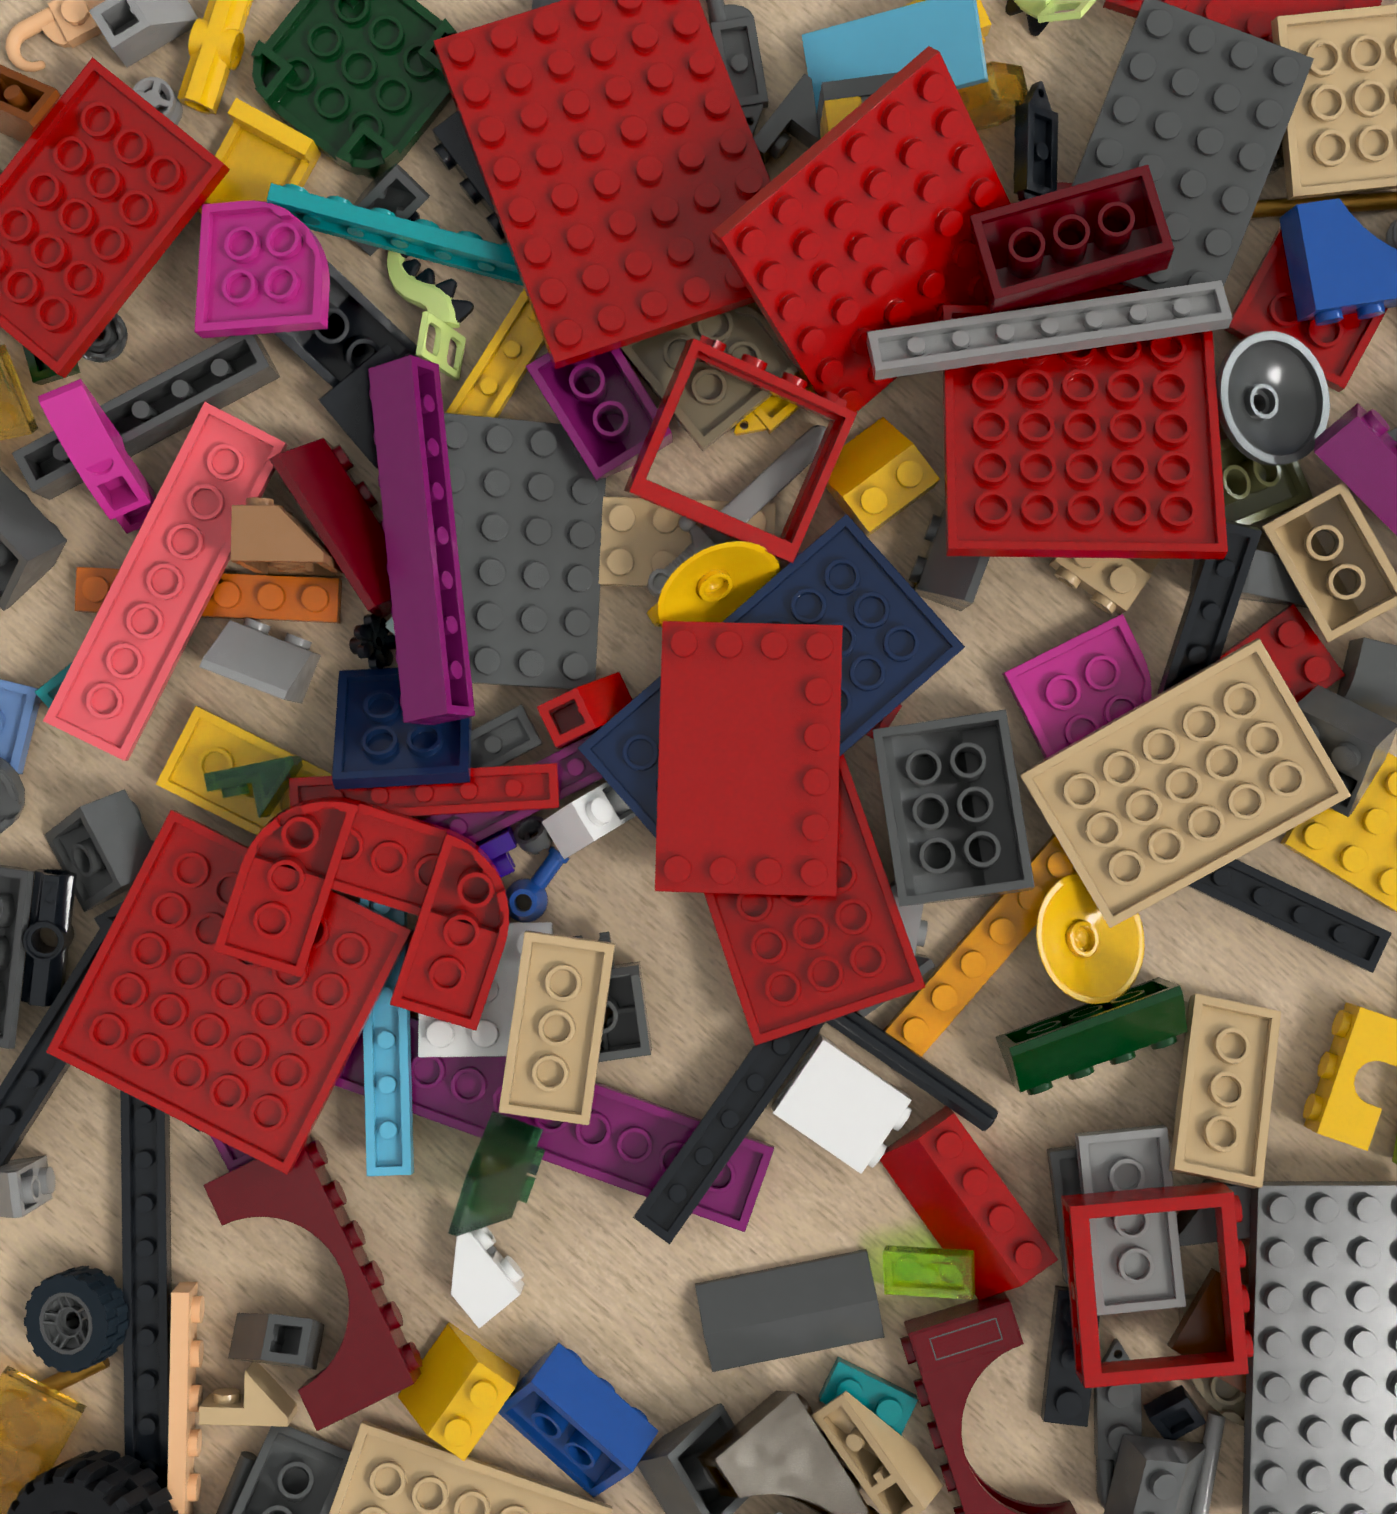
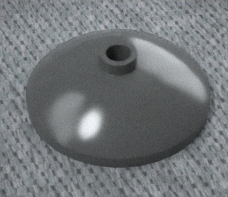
M1263 331L1245 337L1227 352L1217 374L1216 388L1218 416L1229 440L1246 457L1264 465H1285L1307 456L1315 448V438L1326 430L1330 412V396L1327 381L1316 357L1299 340L1277 331Z

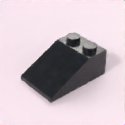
M329 262L328 329L274 333L332 387L385 344H388L398 358L409 355L418 357L415 355L417 346Z

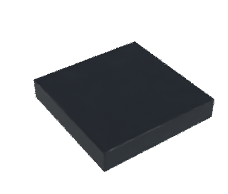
M388 344L383 345L318 399L376 469H378V461L374 442L372 402L369 396L370 381L368 369L399 359Z

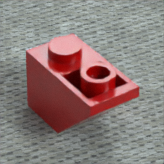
M620 672L576 687L537 706V709L555 747L562 749L595 733L633 699Z

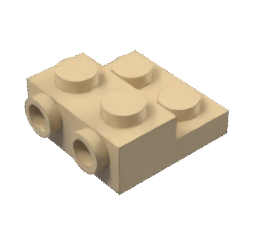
M1053 557L1048 565L1057 570L1054 576L1060 582L1072 589L1080 586L1092 595L1090 599L1092 604L1103 612L1112 615L1114 611L1122 614L1130 608L1151 578L1152 571L1161 559Z

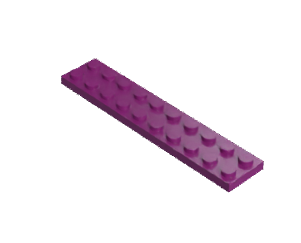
M410 1016L413 1114L645 1197L651 1192L701 1121V1119L597 1082L595 1083L589 1125L499 1113L507 1056L418 1057L419 1019ZM362 1031L335 1086L365 1096ZM745 1136L692 1214L745 1232L770 1163L774 1146Z

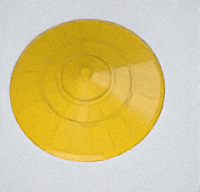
M745 541L720 543L694 554L670 575L661 590L657 604V614L661 627L662 621L723 622L781 571L778 560L773 554L766 552L765 550L767 549L765 547Z
M1078 873L1062 878L1046 894L1038 913L1036 938L1043 966L1056 986L1071 998L1087 1004L1108 1003L1127 992L1135 982L1144 958L1145 938L1139 913L1109 928Z

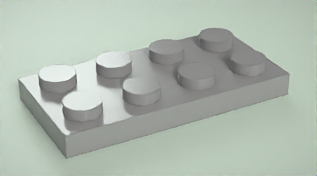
M1165 1125L1075 1133L1081 1194L1173 1186L1172 1171H1169L1170 1148L1168 1129ZM1176 1211L1089 1219L1097 1316L1186 1307Z

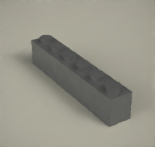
M256 334L230 336L104 403L100 407L121 435L125 450L132 457L192 425L204 402L222 409L280 378V375L261 339ZM54 431L12 452L31 491L48 500L84 482Z

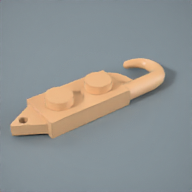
M53 0L47 3L49 7L18 22L10 29L5 46L9 60L16 68L25 72H37L44 69L46 66L44 61H27L20 52L21 45L25 40L42 31L53 43L63 48H74L98 36L102 32L89 10L105 0Z

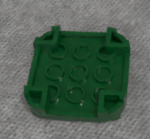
M299 0L265 44L258 40L251 54L253 57L252 77L255 89L263 102L276 116L294 130L313 139L318 149L339 166L356 175H364L369 179H374L403 160L451 100L452 95L434 50L433 41L456 34L457 32L446 19L440 20L416 0Z

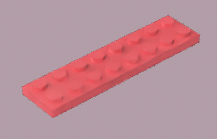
M204 402L44 717V722L123 761L129 760L231 558L232 505H246V498L262 497L275 471V467L269 459L285 452L288 446L285 442Z

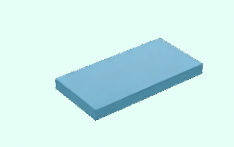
M925 0L802 34L807 73L812 79L816 114L822 82L897 73L928 46L940 52L957 90L989 82L976 0Z

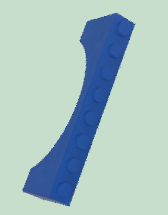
M1340 198L1297 204L1279 218L1298 322L1315 319L1316 326H1322L1343 320V315L1357 313L1358 319H1368L1384 314L1386 308L1397 307V249L1378 239L1363 227L1349 212Z

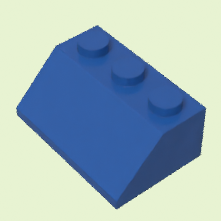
M557 1343L539 1358L517 1383L515 1389L498 1412L593 1498L631 1474L659 1432L648 1422L646 1415L642 1411L631 1407L615 1392L613 1386L608 1381L597 1377L582 1363L581 1358L574 1351L565 1348L560 1343Z

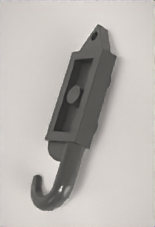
M706 0L711 32L746 120L753 122L752 125H749L753 135L763 108H767L769 103L754 16L744 6L735 4L724 5V0Z
M1115 1338L1101 1362L1130 1359L1119 1340ZM1116 1350H1120L1118 1355H1114ZM1141 1384L1094 1388L1096 1492L1099 1503L1104 1510L1123 1434L1142 1436Z

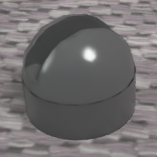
M531 816L524 819L514 830L515 841L528 854L538 855L544 848L547 850L552 843L550 835L542 824L544 819L540 816ZM538 832V834L535 837H531V835Z

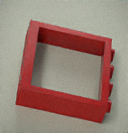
M704 335L701 336L700 341L694 338L687 340L624 491L738 541L758 544L767 549L765 551L773 554L775 557L793 563L857 413L845 408L848 401L839 398V395L824 390L822 396L806 390L808 382L795 375L783 372L780 378L765 371L768 364L756 357L743 353L741 359L725 353L727 345L721 341L710 339ZM696 360L830 420L780 538L646 479Z
M1223 1182L1061 1196L1075 1371L1084 1388L1249 1374L1248 1358L1253 1357L1254 1351L1252 1337L1249 1330L1245 1329L1244 1313L1250 1310V1300L1246 1286L1241 1284L1240 1268L1246 1266V1252L1242 1240H1238L1237 1223L1241 1222L1243 1217L1241 1201L1238 1195H1234V1192ZM1215 1208L1226 1351L1101 1362L1089 1219Z

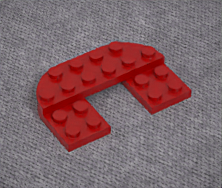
M320 797L302 801L277 814L261 829L249 846L241 863L213 951L302 978L331 889L418 916L390 1000V1005L475 1031L477 1030L505 947L509 928V907L503 880L492 860L478 845L465 836L447 828L344 797Z

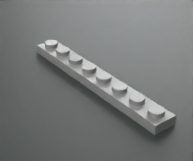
M1222 280L869 331L867 332L866 343L874 380L1227 329L1233 318Z

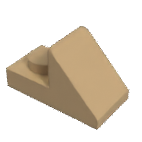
M252 1362L245 1371L244 1394H240V1390L237 1388L214 1390L199 1406L198 1425L288 1427L297 1413V1403L259 1363Z

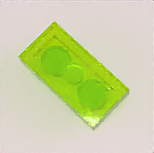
M885 1246L883 1250L885 1294L973 1300L975 1294L974 1250Z

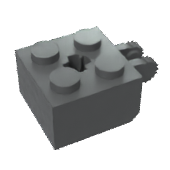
M610 932L599 933L598 941L611 942ZM580 935V936H573V937H576V938H583L582 935ZM613 958L606 1007H610L613 1014L608 1016L607 1023L604 1024L599 1062L651 1055L652 1051L640 961L615 965Z

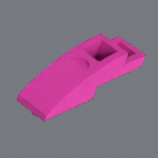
M79 379L38 396L39 404L62 447L110 520L115 518L126 534L140 529L157 494L126 452L121 435L84 382Z

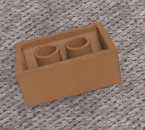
M252 497L246 498V505H232V562L259 575L345 577L325 544L306 524L295 518L293 512L285 511L284 506L275 505L274 499Z

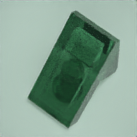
M289 756L205 773L204 778L207 792L221 791L223 798H231L249 794L248 785H252L258 817H269L289 788V778H295L303 764L301 757Z

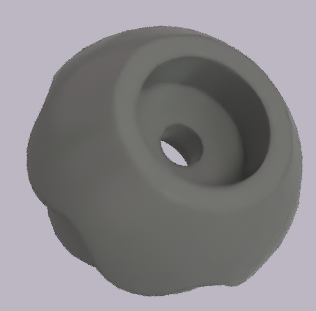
M117 313L102 331L104 338L99 340L97 337L82 356L83 358L93 362L104 363L114 360L124 351L128 332L124 321Z

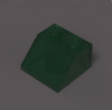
M492 1112L465 1177L448 1234L460 1236L510 1219L514 1214L518 1201L527 1204L536 1179L529 1176L528 1173L537 1175L545 1153V1149L537 1147L543 1129L500 1113Z

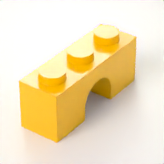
M1346 1002L1344 1009L1339 1010L1333 1020L1332 1034L1334 1038L1329 1052L1326 1051L1319 1061L1317 1074L1320 1079L1315 1094L1311 1093L1305 1102L1303 1117L1306 1120L1304 1127L1317 1134L1368 1151L1382 1109L1360 1099L1355 1090V1076L1364 1064L1372 1061H1381L1397 1067V1019Z

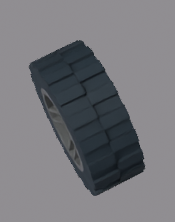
M89 1266L74 1267L44 1279L40 1282L41 1285L35 1287L31 1292V1299L27 1301L25 1307L27 1310L26 1317H24V1326L27 1328L26 1337L28 1343L31 1342L35 1355L40 1357L49 1368L54 1367L57 1371L63 1373L66 1371H71V1373L79 1372L106 1360V1358L118 1351L117 1347L123 1344L125 1330L128 1329L129 1320H127V1312L129 1311L127 1303L125 1304L124 1294L121 1288L116 1286L115 1280L110 1275L106 1276L98 1268L90 1269Z

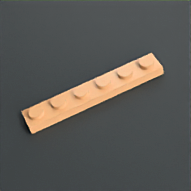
M180 1282L171 1292L167 1489L173 1498L169 1500L173 1512L178 1510L179 1514H193V1501L199 1500L201 1491L200 1473H194V1457H199L202 1446L201 1429H195V1412H199V1406L203 1400L202 1384H196V1368H201L204 1355L203 1340H197V1323H202L205 1309L204 1296H197L198 1282Z

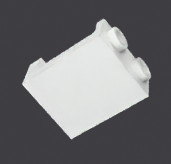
M820 1035L771 1107L773 1114L862 1174L867 1165L873 1168L882 1158L887 1148L883 1142L892 1128L899 1131L911 1114L912 1109L908 1105L912 1100L901 1089L898 1090L838 1049L833 1042Z

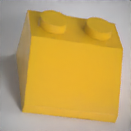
M882 417L843 446L826 488L845 514L869 537L933 489L940 478L917 447Z
M448 1322L422 1359V1367L419 1368L421 1371L419 1378L413 1385L401 1390L397 1397L428 1437L462 1461H465L515 1389L520 1371Z

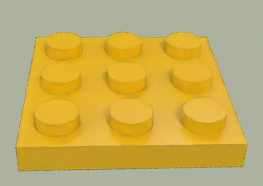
M1388 752L1385 761L1349 817L1328 808L1288 830L1280 843L1394 912H1397V757Z

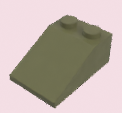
M1229 438L1220 441L1226 520L1251 525L1313 498L1298 461L1280 466L1260 464L1242 454Z

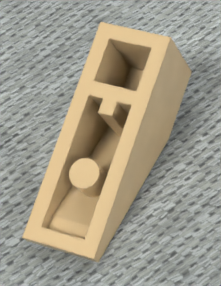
M847 1391L812 1414L814 1420L881 1514H919L927 1508L944 1486L914 1445Z

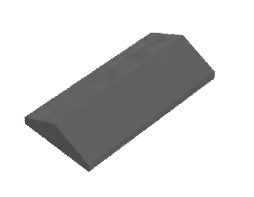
M0 865V1047L13 1049L16 1042L26 953L23 937L29 926L35 871L16 866Z
M867 1249L695 1283L703 1334L712 1372L884 1338L878 1298Z

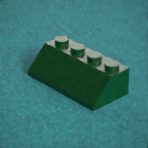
M1158 977L1130 987L1123 995L1108 1003L1084 1004L996 1036L1013 1086L1020 1093L1027 1090L1028 1095L1039 1094L1053 1087L1052 1081L1067 1075L1070 1080L1083 1078L1092 1074L1095 1071L1093 1066L1108 1060L1111 1065L1124 1063L1135 1058V1051L1151 1045V1048L1156 1050L1176 1043L1177 1035L1188 1032L1183 992L1180 985Z

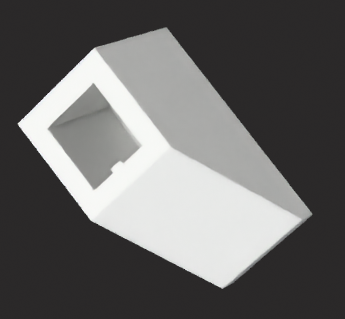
M606 782L543 820L542 824L562 857L566 859L636 815Z
M468 1216L462 1221L457 1230L451 1295L476 1326L481 1328L521 1295L524 1282L521 1279L524 1277V1274L510 1256L503 1258L493 1246L496 1240L487 1226L481 1221L475 1224L471 1217Z

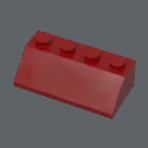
M943 1107L886 1148L880 1159L881 1163L979 1300L1024 1285L1058 1260L949 1107Z

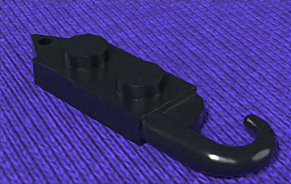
M1042 81L1031 85L1023 103L1015 106L1013 179L1014 194L1018 195L1019 201L1057 191L1058 113L1052 111Z

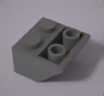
M1317 685L1297 704L1351 794L1350 797L1330 808L1349 817L1385 761L1397 732V724Z

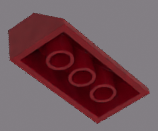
M1149 165L970 215L980 277L991 314L1039 306L1168 269L1174 251L1173 242Z
M321 438L270 458L269 460L367 611L378 617L380 616V618L391 614L392 601L390 581L387 573L388 561L385 532L382 521L372 508L378 501L364 481L356 484L348 471L354 467V464L342 446L339 444L333 448L328 441Z

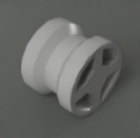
M148 77L135 84L132 90L156 109L163 107L164 109H161L160 112L174 124L178 125L183 113L182 103L177 99V95L166 81L157 77Z

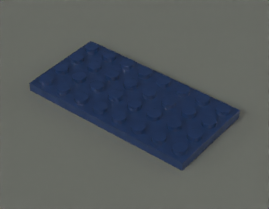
M847 514L798 555L793 563L790 562L723 621L728 623L843 625L840 756L965 648ZM661 676L578 747L581 753L655 838L657 828Z

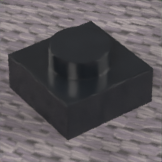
M1182 1385L1143 1405L1149 1420L1164 1439L1176 1440L1206 1424L1201 1410Z

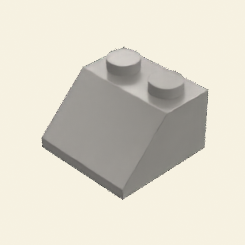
M248 617L245 618L243 625L230 620L203 657L199 667L283 700L302 704L321 655L309 651L312 642L289 633L286 634L284 641L268 635L271 626Z

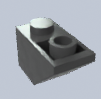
M237 1313L228 1359L316 1370L325 1325L309 1318L266 1313Z

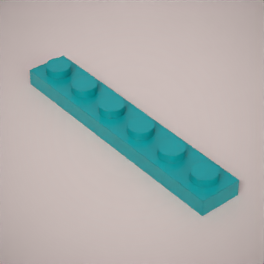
M271 183L267 203L278 205L290 211L310 230L523 286L508 243L500 245L485 241L478 234L469 231L455 233L440 229L434 222L424 219L411 221L399 218L393 212L384 208H372L370 210L358 207L349 200L339 196H328L327 198L310 194L303 187L294 184L280 186Z

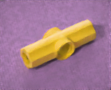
M253 0L208 1L203 18L196 19L190 32L188 42L190 60L177 97L180 103L204 114L217 113L230 70L234 71L237 69L243 56L245 46L243 30Z

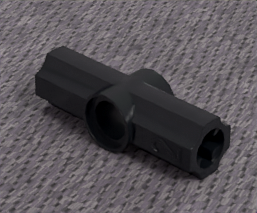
M53 868L37 869L35 871L29 928L25 931L23 937L26 958L21 1001L29 1005L51 1006L65 984L68 949L74 938V928L71 923L77 873L70 872L69 870ZM46 927L56 933L58 937L56 947L48 946L40 938L41 928Z

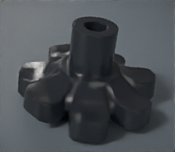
M368 614L364 616V624L355 626V637L350 639L349 647L351 652L358 654L360 659L368 658L370 669L379 670L390 666L393 662L394 656L390 650L396 649L395 635H388L390 631L385 627L387 622L385 618Z

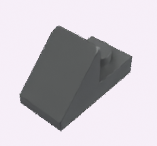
M806 74L801 77L754 137L764 165L771 157L777 160L785 152L792 140L789 134L808 148L820 139L812 79Z

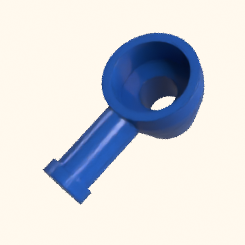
M552 846L549 849L548 856L531 879H519L506 890L509 915L514 920L523 923L532 922L540 918L546 911L548 895L545 888L563 863L566 864L570 859L569 857L564 859L556 847ZM526 894L531 898L532 905L530 909L522 910L517 906L516 899L518 895Z

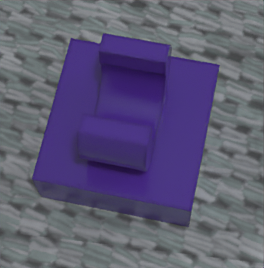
M511 826L475 843L492 860L501 878L515 871L514 867L516 865L508 852L517 847Z

